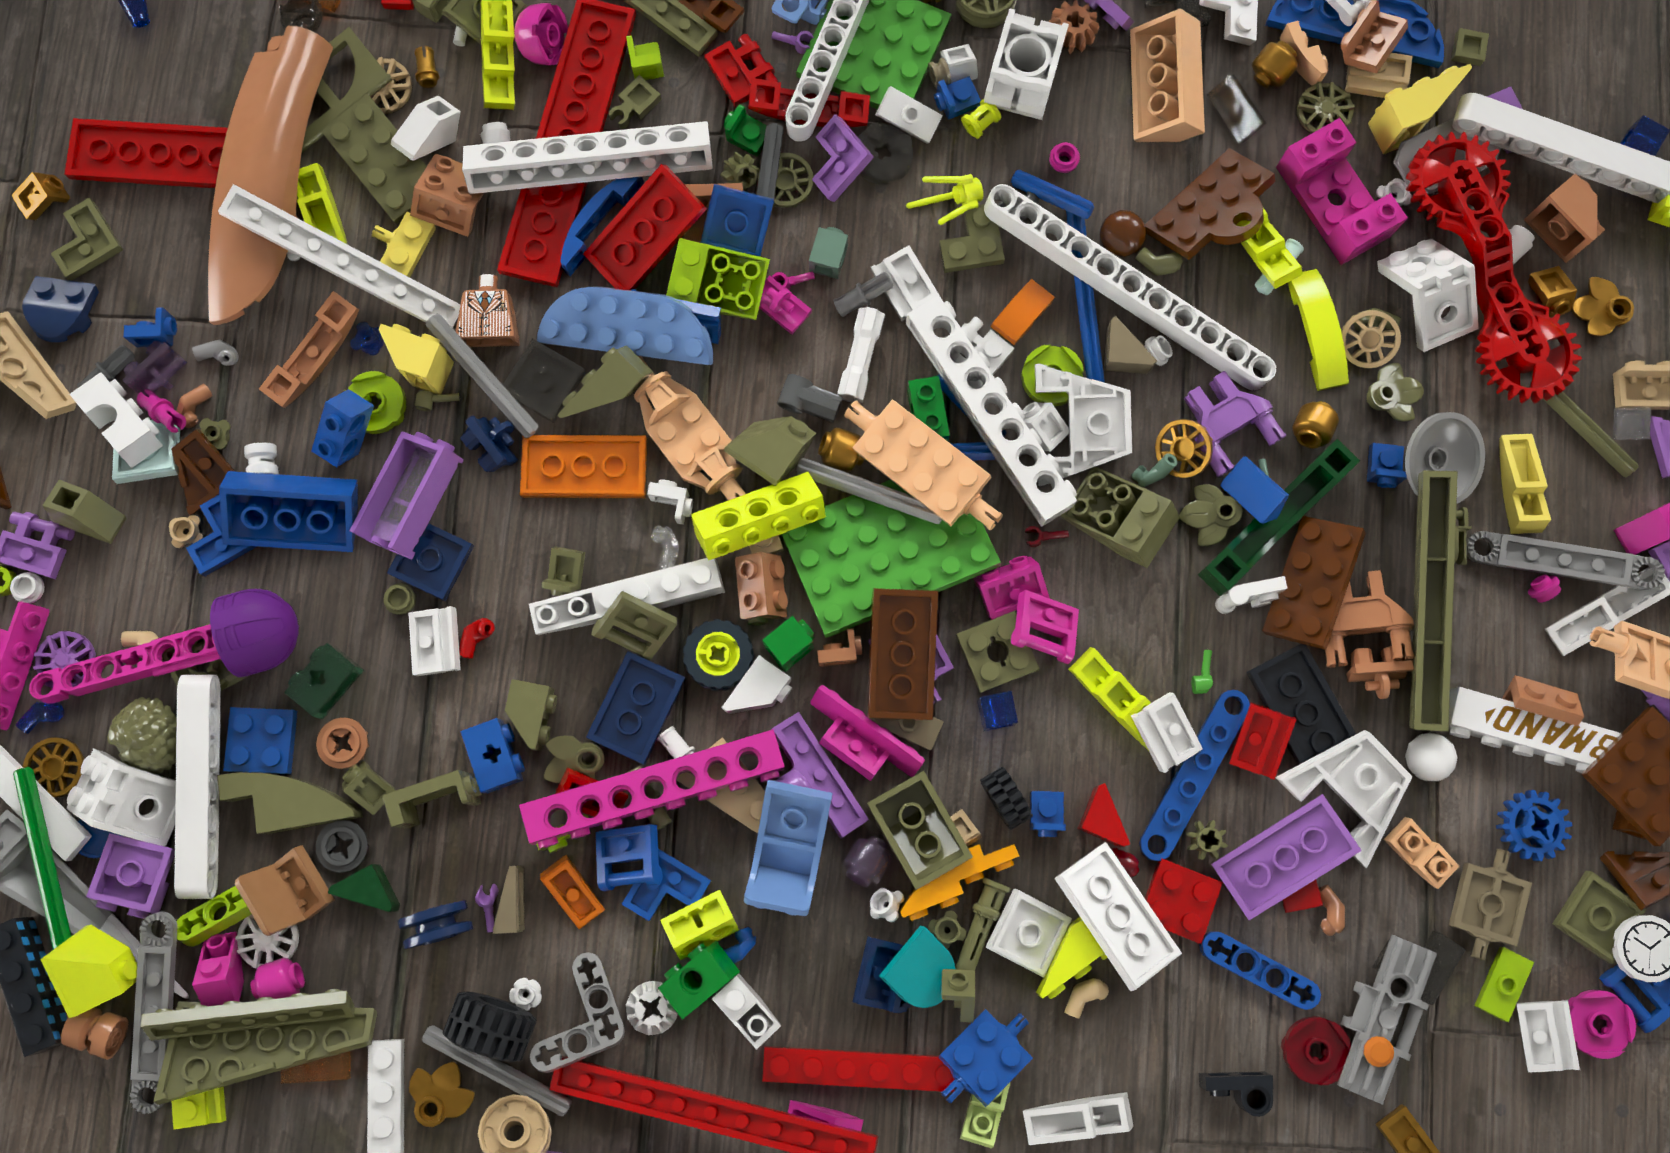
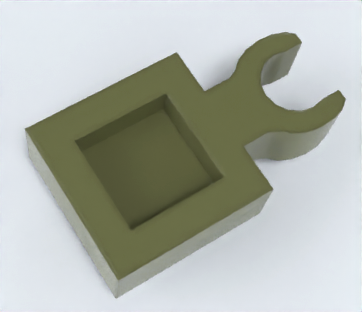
M639 75L618 95L622 104L610 110V120L612 121L618 115L624 116L618 124L620 129H625L634 114L640 120L643 119L662 100L661 94Z

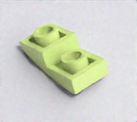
M1010 1083L986 1107L971 1094L960 1139L991 1149L994 1147Z

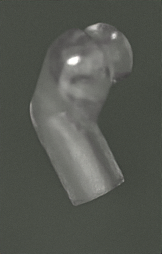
M661 526L654 527L652 540L656 543H661L663 548L658 568L662 570L675 566L679 544L673 530L668 526L664 528Z

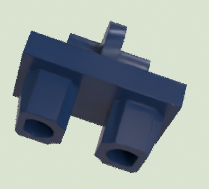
M470 416L465 421L468 428L460 439L470 450H476L483 445L486 452L478 459V463L484 471L494 472L503 465L512 466L518 461L509 448L514 443L510 436L514 430V425L510 421L500 423L496 417L489 421L486 417L476 419L475 416Z

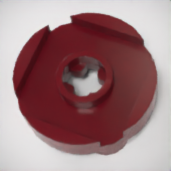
M1313 1016L1296 1021L1282 1039L1281 1048L1287 1067L1297 1078L1310 1084L1330 1085L1337 1082L1340 1078L1351 1048V1042L1346 1032L1337 1023L1319 1016ZM1312 1043L1317 1045L1322 1043L1325 1048L1321 1051L1323 1055L1321 1059L1316 1056H1310L1309 1052L1311 1051L1310 1046Z

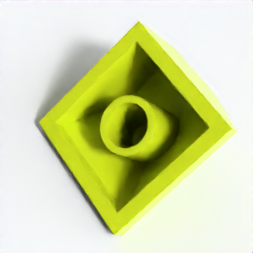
M86 925L40 959L69 1018L76 1017L121 995L136 983L137 962L131 949L93 925Z

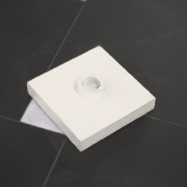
M1014 888L986 948L1044 978L1072 918Z

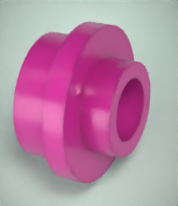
M1067 142L1056 145L1051 150L1049 156L1051 166L1061 173L1073 171L1078 166L1080 160L1077 148ZM1066 156L1069 158V162H1062L1059 157Z
M1541 575L1530 583L1531 587L1528 590V594L1531 598H1536L1539 603L1549 601L1561 592L1560 580L1555 575Z

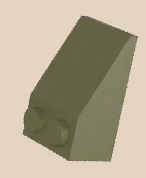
M924 771L866 803L915 890L973 857Z

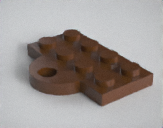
M1229 148L1145 224L1146 234L1188 260L1210 241L1223 245L1244 242L1253 237L1263 224V207L1258 197L1276 182L1275 174ZM1240 221H1250L1246 226H1236Z

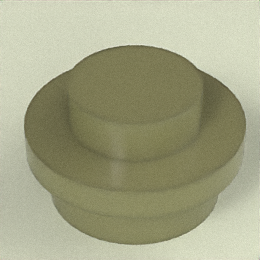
M394 584L384 594V605L393 614H407L415 606L416 594L406 584Z

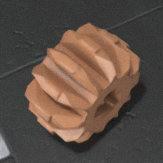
M1078 0L1073 2V6L1064 1L1061 9L1055 8L1052 12V18L1049 22L1058 25L1063 23L1069 24L1063 47H1068L1069 54L1073 52L1075 47L1082 53L1086 45H1092L1095 41V35L1099 30V23L1096 22L1097 12H1089V3L1081 7Z

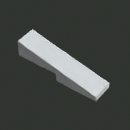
M1649 566L1639 572L1638 577L1640 576V579L1644 582H1650L1654 578V571ZM1665 575L1662 580L1663 582L1659 586L1647 590L1616 586L1545 628V631L1560 654L1565 656L1590 642V635L1596 627L1600 626L1606 630H1611L1620 621L1628 619L1670 595V581Z

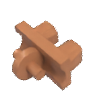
M1392 646L1381 650L1382 662L1377 663L1373 662L1371 649H1355L1351 653V669L1346 673L1347 682L1366 681V691L1375 690L1379 699H1387L1390 695V689H1399L1400 683L1398 679H1404L1407 671L1414 670L1413 661H1405L1404 654L1401 661L1393 660Z

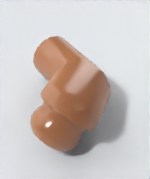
M205 384L189 391L179 399L176 411L186 418L185 428H192L198 423L197 415L195 414L197 405L212 397L211 391Z
M1327 884L1319 889L1323 905L1327 909V918L1322 920L1320 926L1326 935L1333 936L1336 932L1341 933L1345 928V906Z

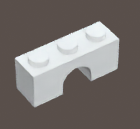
M100 372L69 395L98 429L115 421L102 434L125 462L133 468L163 446L155 437L160 431L148 417L144 420L140 419L139 416L144 412L132 398L127 401L123 399L127 392L116 379L109 382Z

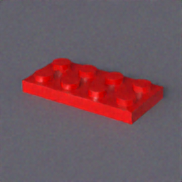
M661 164L587 248L583 255L615 289L631 291L640 285L707 208L667 165Z

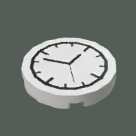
M1638 915L1624 920L1615 930L1613 937L1615 939L1614 948H1612L1613 957L1619 968L1629 977L1643 982H1661L1670 978V924L1666 920L1653 915Z

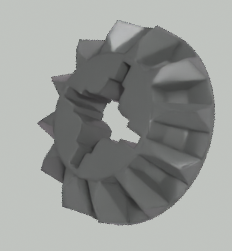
M339 820L330 823L320 832L316 841V854L320 863L333 872L342 873L354 870L365 860V855L369 848L366 838L367 834L358 824L351 821ZM339 837L343 841L354 840L347 847L348 856L343 852L331 853L339 846Z

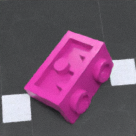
M1019 556L1009 561L1010 564L973 578L975 585L980 590L987 615L991 620L1017 611L1018 596L1024 590L1050 598L1040 565L1032 557Z

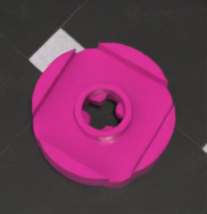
M1601 990L1584 991L1568 1000L1577 1050L1582 1051L1588 1056L1601 1059L1615 1058L1625 1052L1622 1050L1626 1048L1628 1042L1632 1043L1636 1034L1635 1017L1627 1004H1624L1615 994ZM1598 1015L1600 1019L1607 1022V1026L1601 1028V1033H1598L1597 1029L1593 1027V1021Z

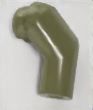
M1145 247L1135 258L1156 276L1175 273L1183 263L1182 256L1176 252L1156 257Z

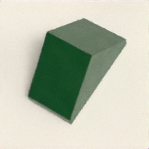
M381 864L369 865L332 885L328 891V894L388 912H396L400 908V903Z

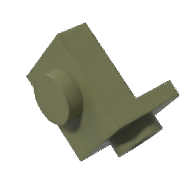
M556 546L551 548L548 579L542 581L541 588L551 590V594L556 596L573 593L581 589L585 552Z

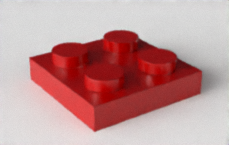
M1162 858L1157 863L1145 900L1166 931L1202 944L1223 882Z

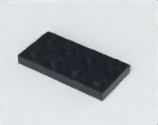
M1299 644L1246 672L1266 708L1296 718L1287 747L1297 765L1356 735L1305 644Z

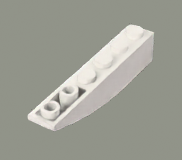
M707 558L530 603L529 608L535 634L541 635L595 624L598 619L604 616L621 591L658 609L725 593L718 562L716 559L708 561Z

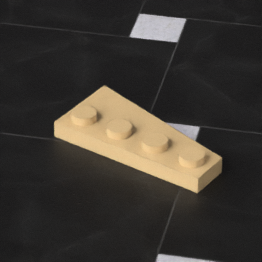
M8 311L0 313V380L45 419L74 411L77 403L69 395L68 390Z

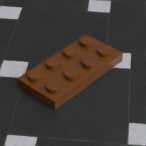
M1302 516L1281 577L1285 576L1288 589L1278 594L1279 599L1272 601L1262 630L1265 635L1326 650L1366 535L1364 528Z
M873 588L868 718L933 720L938 591Z

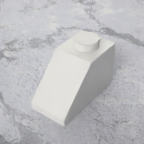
M759 655L724 703L722 709L728 714L772 707L777 701L782 703L792 690V687L789 686L791 677Z

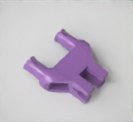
M1225 371L1216 375L1213 381L1209 383L1220 403L1213 406L1200 386L1191 390L1188 396L1184 398L1196 417L1197 422L1206 428L1213 439L1212 460L1209 464L1216 473L1217 478L1235 467L1219 445L1223 439L1251 423L1257 426L1269 447L1287 436L1271 414L1273 412L1271 403L1262 397L1239 391ZM1199 434L1194 440L1198 444L1205 439L1202 434ZM1206 445L1199 448L1205 454L1207 450Z

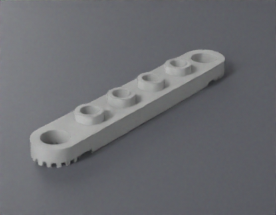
M1488 531L1476 532L1467 539V557L1473 562L1642 590L1659 586L1665 577L1663 564L1652 557ZM1477 539H1485L1489 542L1490 552L1488 555L1482 556L1476 553L1473 545ZM1641 565H1648L1653 569L1654 578L1652 581L1644 582L1640 579V576L1638 577L1639 573L1637 571H1639L1638 568Z
M163 911L147 916L141 922L142 925L139 929L141 932L137 960L130 1103L133 1104V1108L137 1109V1112H142L143 1114L152 1113L165 1104L157 1105L155 1102L153 1104L145 1102L142 1098V1090L145 1087H151L156 1092L169 1039L151 1041L140 1027L142 1014L155 1013L156 1010L164 1008L173 1010L178 927L175 918ZM155 920H160L166 925V934L162 938H158L152 933L151 926Z

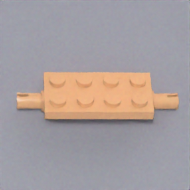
M892 399L878 416H874L860 405L858 401H854L851 404L853 411L850 408L846 410L844 417L865 431L852 447L853 450L949 526H952L961 515H968L969 513L989 530L996 526L994 524L995 521L998 523L1001 520L1003 514L981 499L982 495L980 493L991 479V475Z
M1620 621L1616 624L1614 632L1600 626L1593 629L1590 635V640H1592L1590 645L1608 650L1615 655V681L1670 699V637L1625 621Z

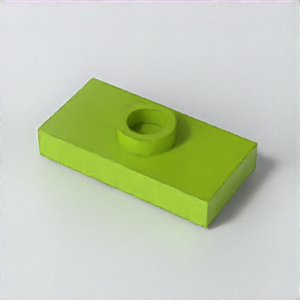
M1499 947L1474 1006L1504 1022H1509L1534 962L1505 947Z

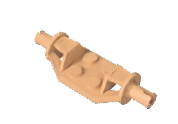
M638 356L646 364V362L643 360V357ZM667 371L656 375L652 373L637 389L634 399L640 403L646 432L683 481L705 489L708 495L721 491L727 500L745 495V491L735 480L743 468L737 464L734 457L724 451L725 447L732 441L694 392L671 379V375ZM649 399L652 402L655 410H653L652 406L650 405L648 401ZM703 470L712 480L710 481L700 471Z

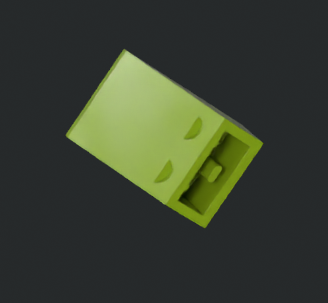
M679 238L666 295L679 300L720 307V314L757 320L770 259Z

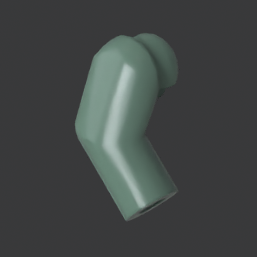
M1167 453L1150 471L1145 466L1140 465L1131 474V477L1138 482V486H1149L1164 479L1175 468L1178 461L1174 455Z

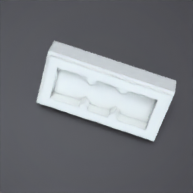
M892 86L888 87L875 114L926 144L930 143L943 116Z

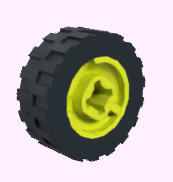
M714 619L711 622H703L699 627L696 626L692 634L688 635L686 645L683 647V661L689 675L700 686L712 691H726L734 686L737 687L753 664L754 651L747 633L739 625H735L728 620Z

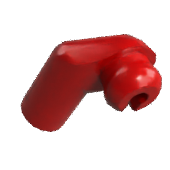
M480 618L463 629L459 646L460 657L473 659L476 644L494 633L495 625L491 620Z

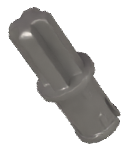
M883 272L862 285L857 283L856 288L834 299V305L839 314L844 317L864 304L870 305V300L893 288V282L890 276Z

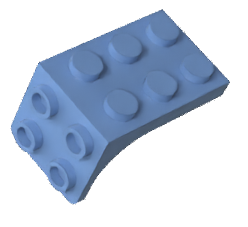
M768 780L754 858L743 901L745 904L760 909L766 908L785 912L789 915H808L833 793Z

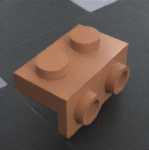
M1371 0L1366 9L1361 10L1357 22L1351 31L1344 35L1341 41L1344 64L1377 74L1408 29V19L1380 12L1379 1Z
M758 552L736 557L735 567L740 618L745 620L757 617L770 619L787 618L788 598L784 589L783 577L785 568L781 556Z
M1514 676L1502 697L1504 700L1514 702L1515 708L1575 726H1579L1584 718L1577 693L1520 676Z

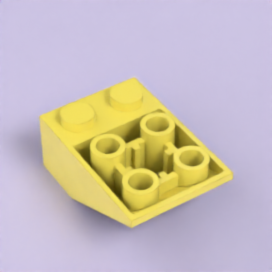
M1471 64L1460 68L1452 66L1444 70L1438 77L1432 79L1424 77L1415 82L1410 88L1403 90L1402 87H1399L1385 95V100L1375 109L1376 113L1368 122L1383 154L1399 149L1402 141L1420 133L1472 69Z

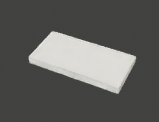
M1106 842L1054 878L1130 991L1139 988L1182 954Z

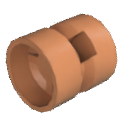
M94 1007L76 1017L67 1018L62 1029L61 1043L64 1046L79 1051L87 1048L88 1053L106 1060L111 1059L120 1049L125 1039L128 1019L111 1012H106L102 1015L101 1009Z

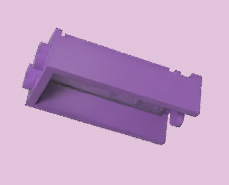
M402 431L349 531L372 544L412 560L415 552H413L415 545L418 544L420 536H422L458 467L457 464H462L464 459L453 453L455 447L445 441L438 439L436 443H433L434 440L423 433L416 432L415 435H411Z

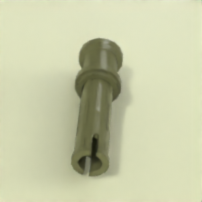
M983 878L982 882L985 885L978 903H974L972 907L974 908L975 916L956 963V970L976 969L993 921H997L1001 916L999 910L1005 894L1010 893V887L988 878Z

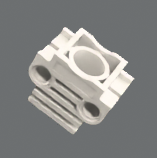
M1009 9L992 65L984 103L996 105L998 109L1042 120L1069 24L1063 23L1058 25L1041 20L1040 26L1034 25L1035 18L1016 14L1014 9Z

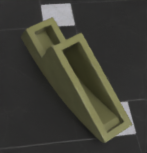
M239 772L217 775L220 801L234 802L253 798L257 834H273L329 824L339 820L363 818L362 811L343 797L319 785L300 779L266 773Z

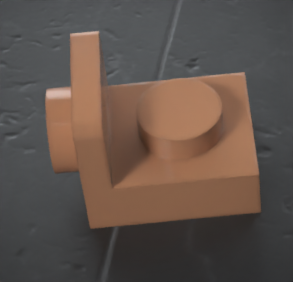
M854 628L847 629L848 648H842V643L823 645L824 650L817 651L819 667L857 663L856 655H862L861 636H854Z

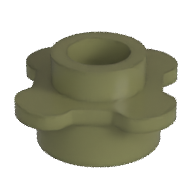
M209 418L201 420L199 426L202 433L216 449H225L230 439V423L226 420L219 422L211 421ZM215 431L216 435L212 437L211 433Z
M951 910L946 911L942 918L938 920L933 919L928 924L929 931L935 934L936 938L946 949L950 947L951 943L957 940L962 941L966 937L965 928L960 926L957 921V914ZM945 927L950 928L949 933L944 932Z

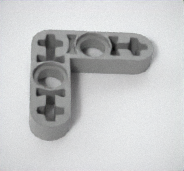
M593 953L580 954L576 957L572 966L573 975L589 1022L544 1039L534 1045L530 1053V1060L532 1065L540 1072L549 1073L618 1045L624 1038V1024L604 967L599 957ZM588 960L591 965H597V967L592 969L595 981L597 982L602 978L603 983L593 984L584 990L583 985H589L590 983L585 973L579 974V970L583 968V962ZM598 990L604 991L608 995L607 1004L600 1009L591 1007L589 1003L591 994ZM613 1009L614 1014L607 1016L612 1026L618 1025L619 1030L614 1032L615 1038L609 1040L606 1035L601 1036L600 1032L605 1030L602 1018L595 1022L594 1016L605 1015ZM577 1034L584 1035L587 1039V1047L581 1053L571 1052L568 1045L571 1037ZM562 1040V1047L568 1056L567 1059L562 1060V1055L559 1053L550 1058L551 1064L547 1066L543 1061H537V1058L542 1055L541 1050L543 1048H547L549 1052L559 1049L556 1042Z

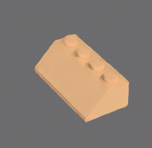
M1179 8L1130 29L1134 141L1181 142L1205 133L1200 21Z

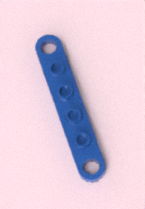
M1229 690L1222 693L1216 700L1197 734L1203 750L1181 763L1140 837V851L1147 859L1161 861L1162 858L1166 859L1172 853L1243 724L1250 705L1244 693L1238 690ZM1234 697L1240 702L1241 710L1237 715H1231L1225 710L1224 704L1227 698ZM1153 835L1160 836L1165 842V848L1159 854L1152 853L1148 848V840Z

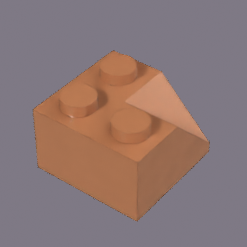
M1576 173L1524 219L1565 263L1605 231L1597 219L1598 195L1592 190L1590 184L1581 179Z

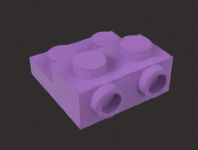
M109 833L86 897L96 900L95 907L116 912L117 906L129 908L127 915L145 919L149 913L160 912L169 883L165 881L175 856V849Z

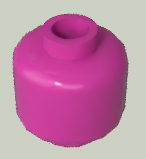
M281 958L260 965L255 971L254 980L251 981L253 996L256 999L261 997L277 999L291 997L293 994L300 993V989L305 984L302 968L297 962L293 963L288 958Z

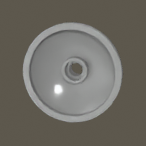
M1440 412L1426 418L1415 429L1406 450L1405 469L1412 490L1418 496V474L1423 470L1458 471L1457 504L1474 491L1481 479L1485 465V446L1477 426L1462 414Z

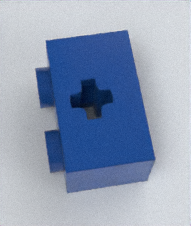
M495 718L460 731L480 792L488 794L523 781L521 772L525 771V767L520 754L514 753L511 742L515 741V737L509 723L505 724L503 720ZM493 748L501 751V754L497 756L498 762L489 759V756L493 754Z

